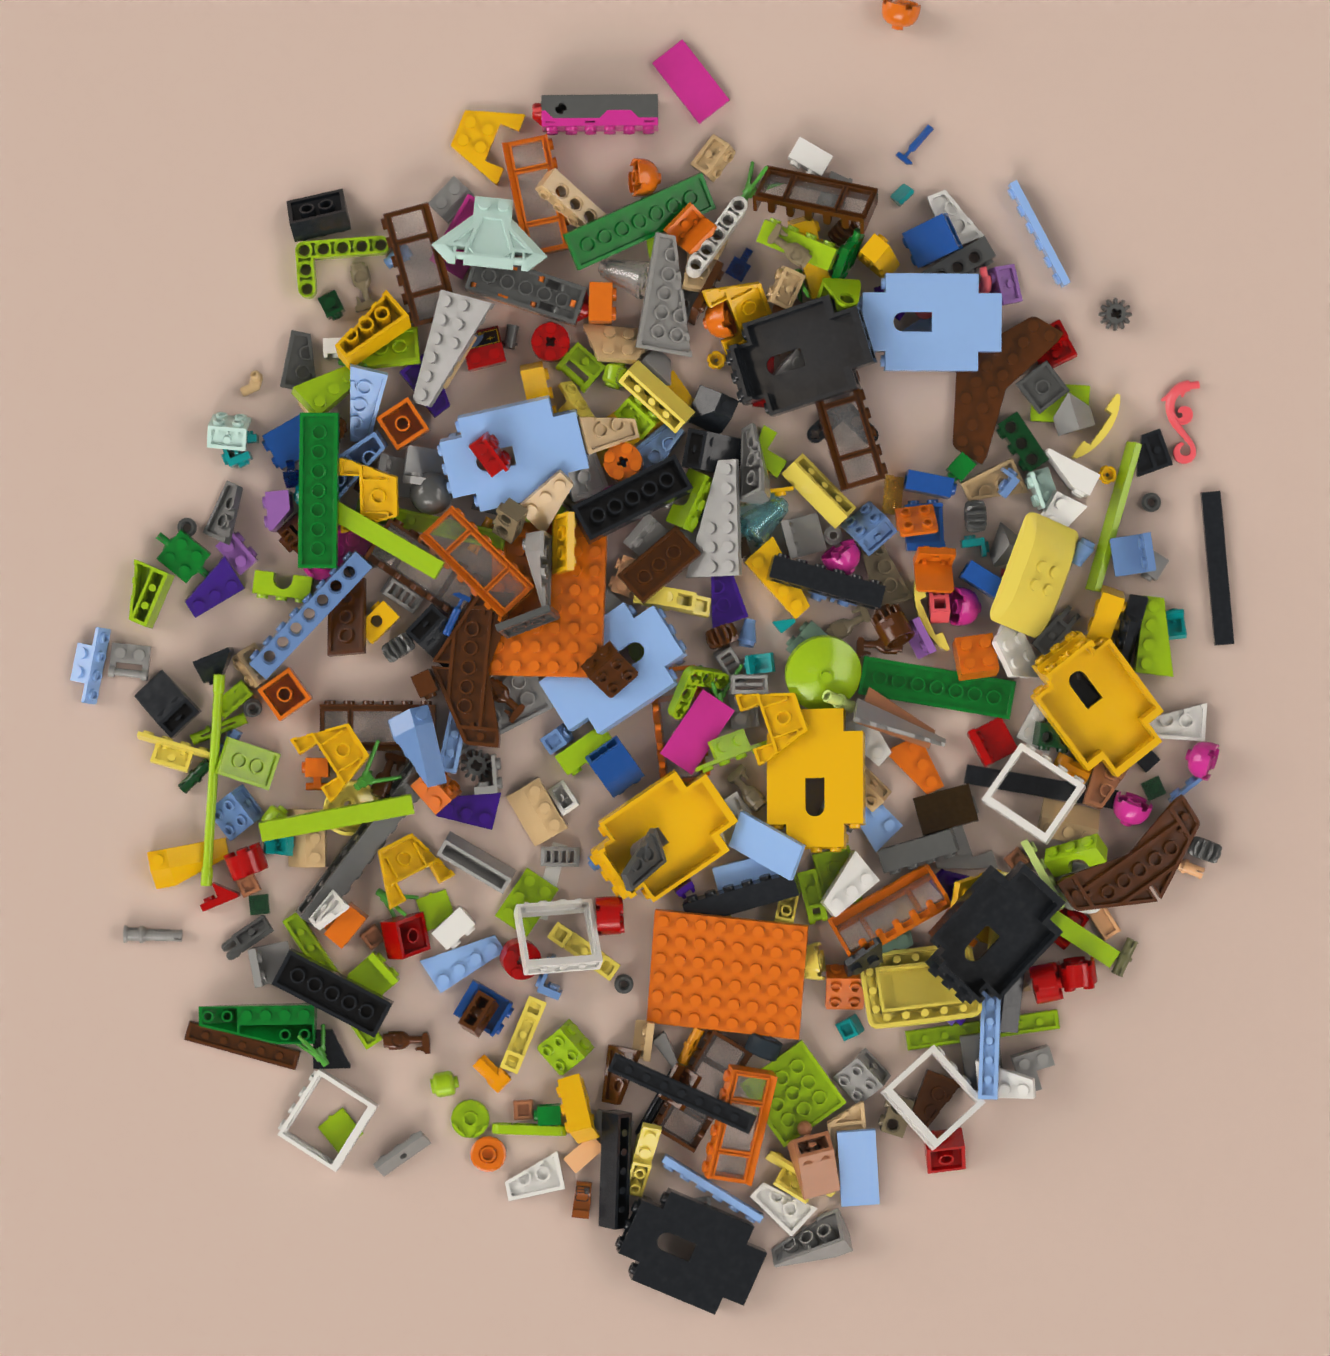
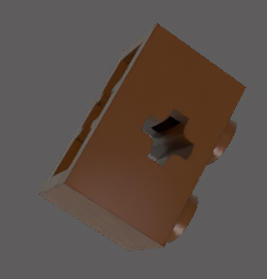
M431 669L411 676L420 698L425 697L428 700L437 696L436 692L440 689Z
M478 990L458 1023L464 1030L479 1038L498 1009L499 1004L494 998Z

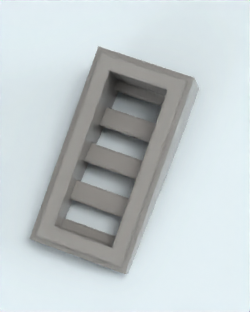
M392 576L389 577L380 591L413 614L424 600V597ZM395 583V584H396L395 588L392 590L391 593H389L388 591L390 590V588L392 587V585ZM400 588H402L403 590L401 591V593L399 594V596L396 598V597H395L396 593L399 591ZM409 592L410 594L408 595L406 600L402 602L401 600L403 599L405 594ZM413 596H415L416 599L411 605V607L408 606Z
M730 644L723 646L713 653L728 676L733 675L736 671L735 669L729 673L730 669L742 664ZM729 652L731 653V654H729L728 656L724 657L723 659H720L721 657H723V656L726 655L727 653H729ZM733 658L735 659V661L731 662V663L728 664L727 666L724 665L726 662L730 661L731 659H733ZM743 666V668L741 669V671H742L744 674H742V675H747L746 670L744 669V666ZM735 679V683H743L748 679Z
M541 846V866L579 867L580 847ZM547 851H551L550 862H547ZM555 851H559L558 862H554ZM562 851H566V862H562ZM570 851H574V862H570Z
M663 1031L653 1039V1043L673 1068L678 1061L667 1034Z

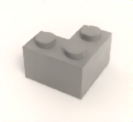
M1045 1044L1010 1055L1014 1070L1035 1078V1090H1041L1042 1087L1037 1070L1055 1065L1050 1047Z

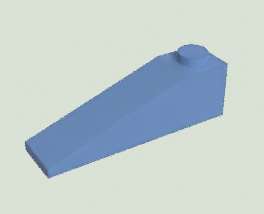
M428 705L410 708L389 719L388 724L394 741L402 748L406 758H409L416 772L426 786L429 788L446 784L447 780Z

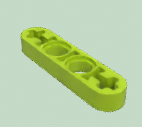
M492 1123L493 1134L567 1135L565 1125L562 1124L538 1126L536 1123Z

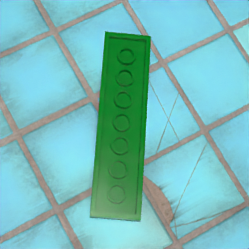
M697 173L564 233L563 237L577 270L586 268L655 236V232H665L663 229L689 202L702 215L716 209L703 174Z
M300 413L298 568L338 569L340 413Z
M864 656L858 694L866 695L868 687L891 700L1010 720L1016 681L992 677L959 681L957 671Z

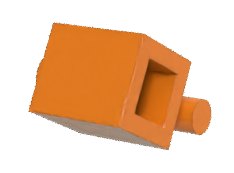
M307 757L305 761H302V773H305V777H313V783H306V790H322L320 787L327 784L322 783V777H330V764L326 757Z

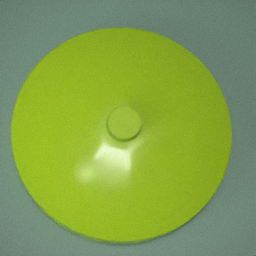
M830 635L814 636L801 642L792 651L785 666V682L788 691L796 693L799 704L808 709L835 708L832 704L823 701V693L826 690H830L836 694H843L847 699H850L855 694L861 679V664L856 652L844 640Z

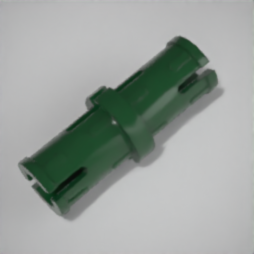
M204 758L178 784V787L187 794L194 785L202 781V778L209 771V760Z

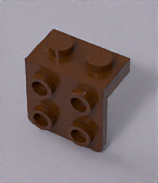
M610 640L581 665L589 679L609 698H613L638 676V671L620 654Z

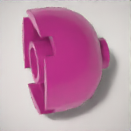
M853 539L840 542L841 546L837 548L832 546L821 556V560L828 570L839 569L844 571L845 575H850L855 571V567L860 560V551Z
M955 587V591L949 593L951 610L949 622L954 626H965L975 621L981 612L982 606L975 592L967 588Z
M1205 741L1195 744L1192 750L1188 749L1185 760H1188V769L1193 776L1205 781L1209 780L1211 774H1208V772L1215 768L1218 759V744Z
M1122 791L1116 793L1113 810L1115 816L1121 820V824L1130 827L1131 825L1141 824L1148 819L1153 808L1152 803L1148 805L1145 798L1130 792H1126V795H1121Z

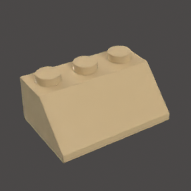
M540 778L506 797L534 846L543 843L568 828Z
M1044 797L1037 828L1046 832L1066 802ZM1075 804L1051 839L1069 842L1098 833L1100 810Z
M288 809V816L323 809ZM327 830L293 836V856H288L289 867H327Z

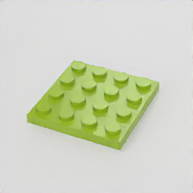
M800 1040L780 1054L776 1061H771L761 1068L772 1070L778 1077L767 1124L783 1147L787 1146L793 1139L801 1136L797 1131V1126L801 1121H808L814 1127L847 1103L803 1040ZM748 1077L739 1084L749 1099L762 1100L766 1080Z

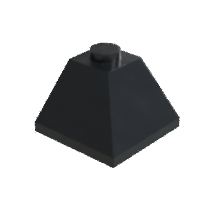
M700 385L690 406L695 413L687 422L709 432L721 434L732 419L739 401Z
M227 647L193 661V665L203 683L209 682V685H213L214 674L225 675L234 653L233 647Z

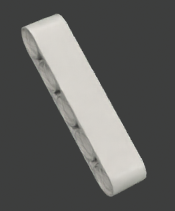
M734 197L715 222L717 229L713 235H719L721 239L716 240L713 237L706 239L701 244V248L690 256L686 266V273L689 277L698 278L702 275L743 219L748 207L747 200L744 197ZM739 205L742 207V210H736L734 206ZM729 220L732 224L726 225L723 221ZM707 249L710 251V254L706 255L701 250ZM697 264L700 268L693 269L691 265Z

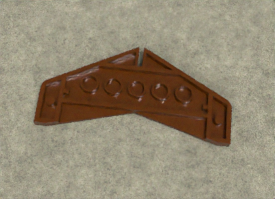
M1030 317L1002 333L1000 353H978L977 372H956L953 445L958 451L963 452L981 465L984 463L988 456L1006 389L1050 348L1057 344L1063 332L1038 317Z
M489 591L504 608L515 598L513 593ZM477 595L432 660L435 663L449 664V667H431L463 742L472 746L500 748L501 737L488 669L502 636L496 630L495 624L508 620L510 613L499 622L497 620L499 615L492 608L488 610L484 606L485 601Z
M1181 794L1168 805L1128 854L1064 876L1055 883L1070 906L1077 911L1158 902L1149 887L1152 886L1157 896L1162 899L1200 826V821L1186 798Z

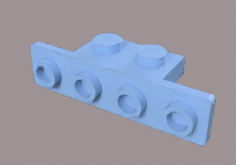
M96 627L92 645L77 643L70 680L85 683L82 703L94 705L97 703L111 629Z

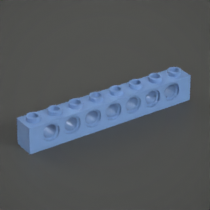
M356 550L353 552L348 551L342 558L344 562L338 569H331L329 578L326 581L322 579L315 587L317 590L313 594L309 593L302 600L304 604L299 609L297 607L294 608L289 614L291 618L286 623L282 621L275 630L278 632L273 637L269 635L262 644L264 646L261 650L258 651L256 649L249 656L251 659L249 665L266 680L370 571L372 565ZM347 566H351L355 571L353 575L346 576L343 573L344 569ZM334 580L340 581V589L333 590L330 587L331 582ZM319 595H326L328 601L325 604L318 603L317 597ZM310 608L315 611L312 618L304 616L306 609ZM293 623H299L302 628L298 632H293L290 626ZM280 637H286L288 644L280 646L277 640ZM266 651H273L275 657L272 660H267L264 657V653Z

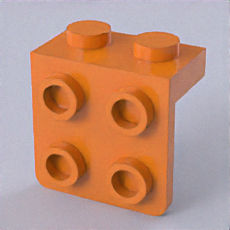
M689 202L663 230L668 235L676 236L677 245L689 254H692L701 248V244L706 239L713 236L717 226L704 217Z
M933 504L895 509L896 529L901 537L938 532Z
M929 546L917 548L913 557L915 586L918 592L952 593L954 591L952 564L956 557V548Z
M446 772V784L428 788L421 777H419L410 786L435 815L462 793L460 785L455 780H452Z
M826 965V1009H863L864 996L860 974L848 977L845 973L844 965Z

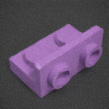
M1015 264L998 266L987 270L992 280L990 293H1002V306L1023 301Z
M233 531L230 545L220 541L215 547L223 556L225 555L239 575H242L258 561L256 558L258 554L251 546L246 547L243 543L245 539L239 532L234 533Z
M920 617L910 620L909 623L915 632V636L909 643L916 657L921 659L937 651Z

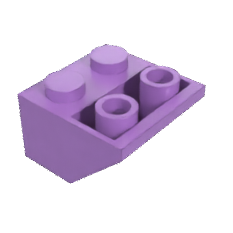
M292 491L265 492V497H262L263 508L267 509V516H264L265 528H269L271 532H277L294 511Z

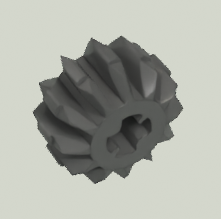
M1114 298L1112 304L1108 299L1106 301L1107 306L1101 305L1100 308L1105 312H1100L1098 315L1105 317L1100 321L1101 324L1106 321L1108 322L1106 329L1113 325V331H1116L1118 326L1124 329V323H1130V320L1126 317L1132 316V313L1126 312L1130 308L1129 305L1123 307L1125 300H1121L1118 304V299ZM1112 310L1114 312H1119V315L1117 316L1119 317V319L1111 316V314L1113 313Z
M971 500L965 503L964 520L967 531L980 532L986 529L987 512L983 501Z
M402 633L383 645L382 651L389 662H395L415 648V644L407 633Z
M473 749L471 750L473 757L466 753L465 757L469 760H461L462 764H467V767H462L461 771L468 769L469 772L465 774V777L467 778L470 774H473L471 781H475L476 775H478L479 781H483L481 774L488 778L489 774L485 770L492 771V767H487V764H491V760H485L489 757L488 753L482 757L483 750L480 749L478 756H476V751ZM474 760L482 763V767H479L481 770L477 771L476 768H472Z
M1195 836L1188 852L1199 859L1217 863L1221 856L1222 847L1215 842Z

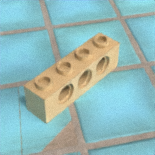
M556 168L547 171L535 187V190L542 199L551 203L557 212L562 213L567 218V221L577 228L606 215ZM556 189L559 191L560 196L557 195ZM570 202L573 203L574 209L571 208ZM584 214L587 216L588 222L585 220Z

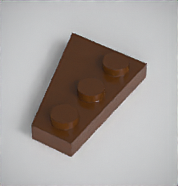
M717 260L692 306L688 323L695 325L700 313L705 311L707 304L702 291L716 288V282H720L725 273L722 271L724 263Z
M613 1044L608 1045L601 1102L621 1105L630 1083L629 1080L608 1071L614 1054L618 1053L638 1062L642 1050Z
M927 1069L912 1111L928 1128L940 1113V1110L950 1101L956 1090L960 1088V1085L953 1078Z

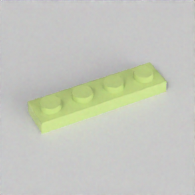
M1028 839L1020 842L1039 877L1057 893L1054 888L1057 884L1053 876H1048L1045 872V869L1048 867L1045 865L1043 858L1038 859L1035 854L1038 852V849L1034 842L1029 843ZM1062 892L1057 893L1065 902H1067ZM1063 905L1058 911L1064 909L1065 906Z

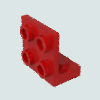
M486 432L468 447L490 476L493 477L503 469L505 472L509 470L511 464L509 460H511V457L506 450L502 451L498 446L500 443L495 435H490Z
M996 718L967 732V736L984 768L1014 753L1017 749V745L1002 718Z

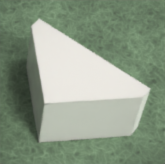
M564 780L547 790L563 816L580 805Z

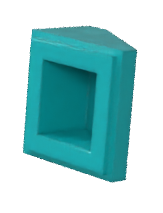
M902 184L890 197L901 207L914 194V190Z
M787 619L773 621L772 623L780 633H783L796 620Z
M856 1014L835 1024L844 1041L864 1031V1027Z

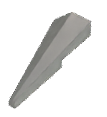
M857 698L852 721L945 747V738Z

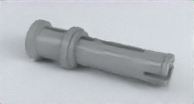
M124 925L123 942H182L183 930L146 929L144 926L131 928Z

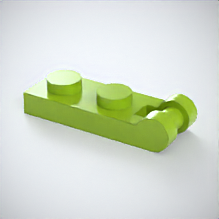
M816 868L797 872L809 924H815L816 921L820 920L827 921L826 909L820 903L823 896ZM819 907L820 913L813 914L812 909Z

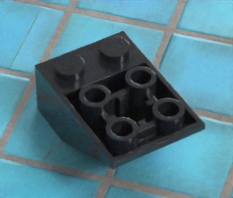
M688 428L682 461L683 468L714 473L718 460L739 459L740 470V438Z
M431 604L405 632L434 658L448 638V636L442 633L449 619L434 604ZM439 663L442 667H449V664Z
M163 670L154 676L134 696L170 738L177 736L202 712Z

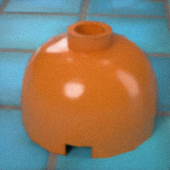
M883 0V18L887 23L892 24L893 29L903 30V27L913 25L919 17L921 5H918L916 2L909 0H895V2Z
M634 158L630 166H633V171L628 174L629 191L634 193L632 197H646L653 194L657 185L661 183V173H658L657 167L650 160Z
M727 301L712 308L707 307L705 318H703L704 328L708 329L717 338L735 336L737 328Z

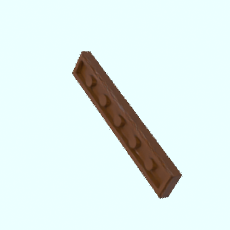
M189 1021L184 1038L187 1041L296 1070L301 1053L299 1050L201 1027L199 1023Z

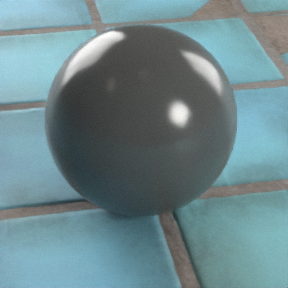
M429 471L422 473V477L426 478L422 484H411V502L417 510L424 514H439L448 508L453 498L452 493L449 494L446 482H449V480L438 472Z

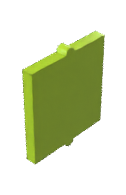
M446 889L436 893L430 892L429 895L416 899L419 911L424 912L427 931L437 928L454 912Z
M343 1107L334 1115H329V1119L318 1126L338 1153L357 1125Z

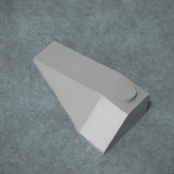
M751 423L742 428L740 501L759 506L770 500V480L756 425Z
M546 531L526 533L522 546L523 550H525L541 607L548 604L551 605L552 535Z
M839 1208L819 1215L815 1218L816 1221L808 1227L805 1225L797 1235L788 1237L771 1249L774 1266L781 1267L835 1258L852 1252L850 1234Z

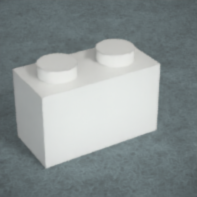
M799 137L788 156L790 165L797 169L801 167L807 170V174L817 176L824 174L833 158L831 154Z
M459 906L431 934L446 950L450 947L454 949L461 943L459 939L464 934L468 936L475 930L473 926L476 922Z

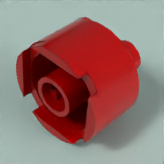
M548 322L535 329L531 338V345L535 355L540 360L549 363L559 362L569 352L570 338L563 326L554 322ZM547 339H555V346H546L548 344Z
M260 842L250 845V849L245 846L238 849L236 854L231 852L224 855L233 881L269 868Z
M595 897L598 936L625 933L622 897Z
M513 938L506 942L500 953V963L504 970L516 980H526L533 977L534 975H524L522 961H518L519 956H521L518 938ZM526 940L529 960L541 959V954L536 946L529 940Z
M1075 956L1063 959L1064 963L1061 964L1059 961L1056 962L1058 977L1061 979L1062 988H1064L1065 992H1072L1076 988L1081 987L1083 989L1095 988L1097 973L1094 957H1090V960H1085V956Z
M1049 962L1029 968L1037 1004L1064 999L1061 979L1057 974L1056 962Z

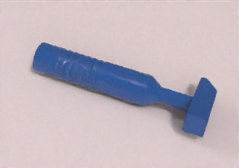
M927 125L911 143L909 150L904 155L898 152L896 157L906 165H912L913 163L907 158L908 155L914 152L934 129Z
M460 592L453 593V596L460 598L458 605L454 607L442 633L448 637L461 612L463 601L470 602L471 600L470 597Z

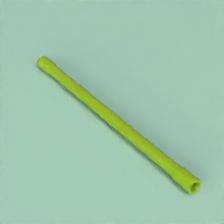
M214 674L213 709L201 886H212L213 879L212 864L218 774L215 773L220 753L222 705L225 689L224 674Z

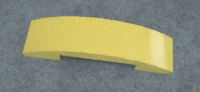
M1118 393L1114 395L1104 409L1110 415L1090 444L1085 441L1081 442L1071 457L1073 460L1089 453L1109 433L1119 411L1120 395Z
M914 581L913 601L917 617H920L931 640L944 651L950 650L943 632L935 635L920 599L927 596L925 592H918L916 590Z
M560 922L555 924L547 936L551 941L574 956L591 955L589 942ZM601 951L602 965L600 969L594 971L611 981L621 965Z
M532 996L528 997L501 1062V1068L518 1074L547 1004L546 1002Z

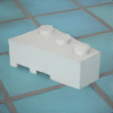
M851 850L847 860L840 868L839 873L834 881H832L820 903L832 917L836 918L880 880L855 850Z

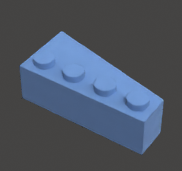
M377 429L339 454V458L344 457L370 466L380 453L386 449L388 444ZM339 476L338 500L356 482L359 476Z

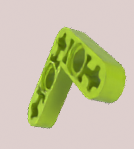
M688 666L683 671L669 704V715L677 720L683 718L688 711L698 686L712 688L711 682L714 681L716 689H722L727 685L729 676L720 669ZM709 674L707 679L703 681L704 676ZM688 689L687 693L684 696H682L684 690Z

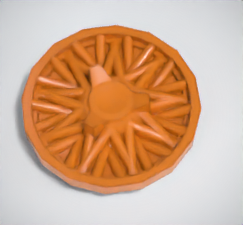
M483 1136L472 1145L470 1152L471 1160L479 1170L493 1172L504 1164L506 1148L498 1138Z

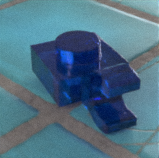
M746 247L740 259L734 256L725 273L742 283L751 268L747 261L753 251Z
M287 460V472H283V479L288 489L299 485V470H296L294 460Z

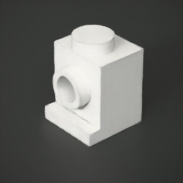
M323 338L324 359H329V355H332L334 359H339L335 345L341 338Z

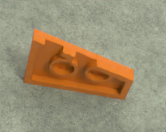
M904 741L890 748L892 753L889 757L926 794L944 787L925 747Z

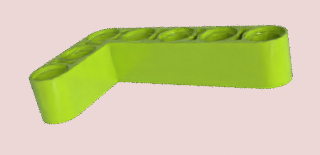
M368 236L298 243L295 248L298 291L305 299H312L317 294L315 260L386 255L390 251L388 245L384 250H378L376 247L379 241L386 242V237ZM361 242H365L368 245L367 249L363 252L357 249L358 244ZM347 244L348 250L345 253H340L338 251L339 245ZM322 245L329 246L328 253L320 254L319 248ZM302 247H309L310 252L308 255H300ZM310 266V274L303 275L301 273L302 268ZM305 285L312 286L313 290L310 294L303 293Z

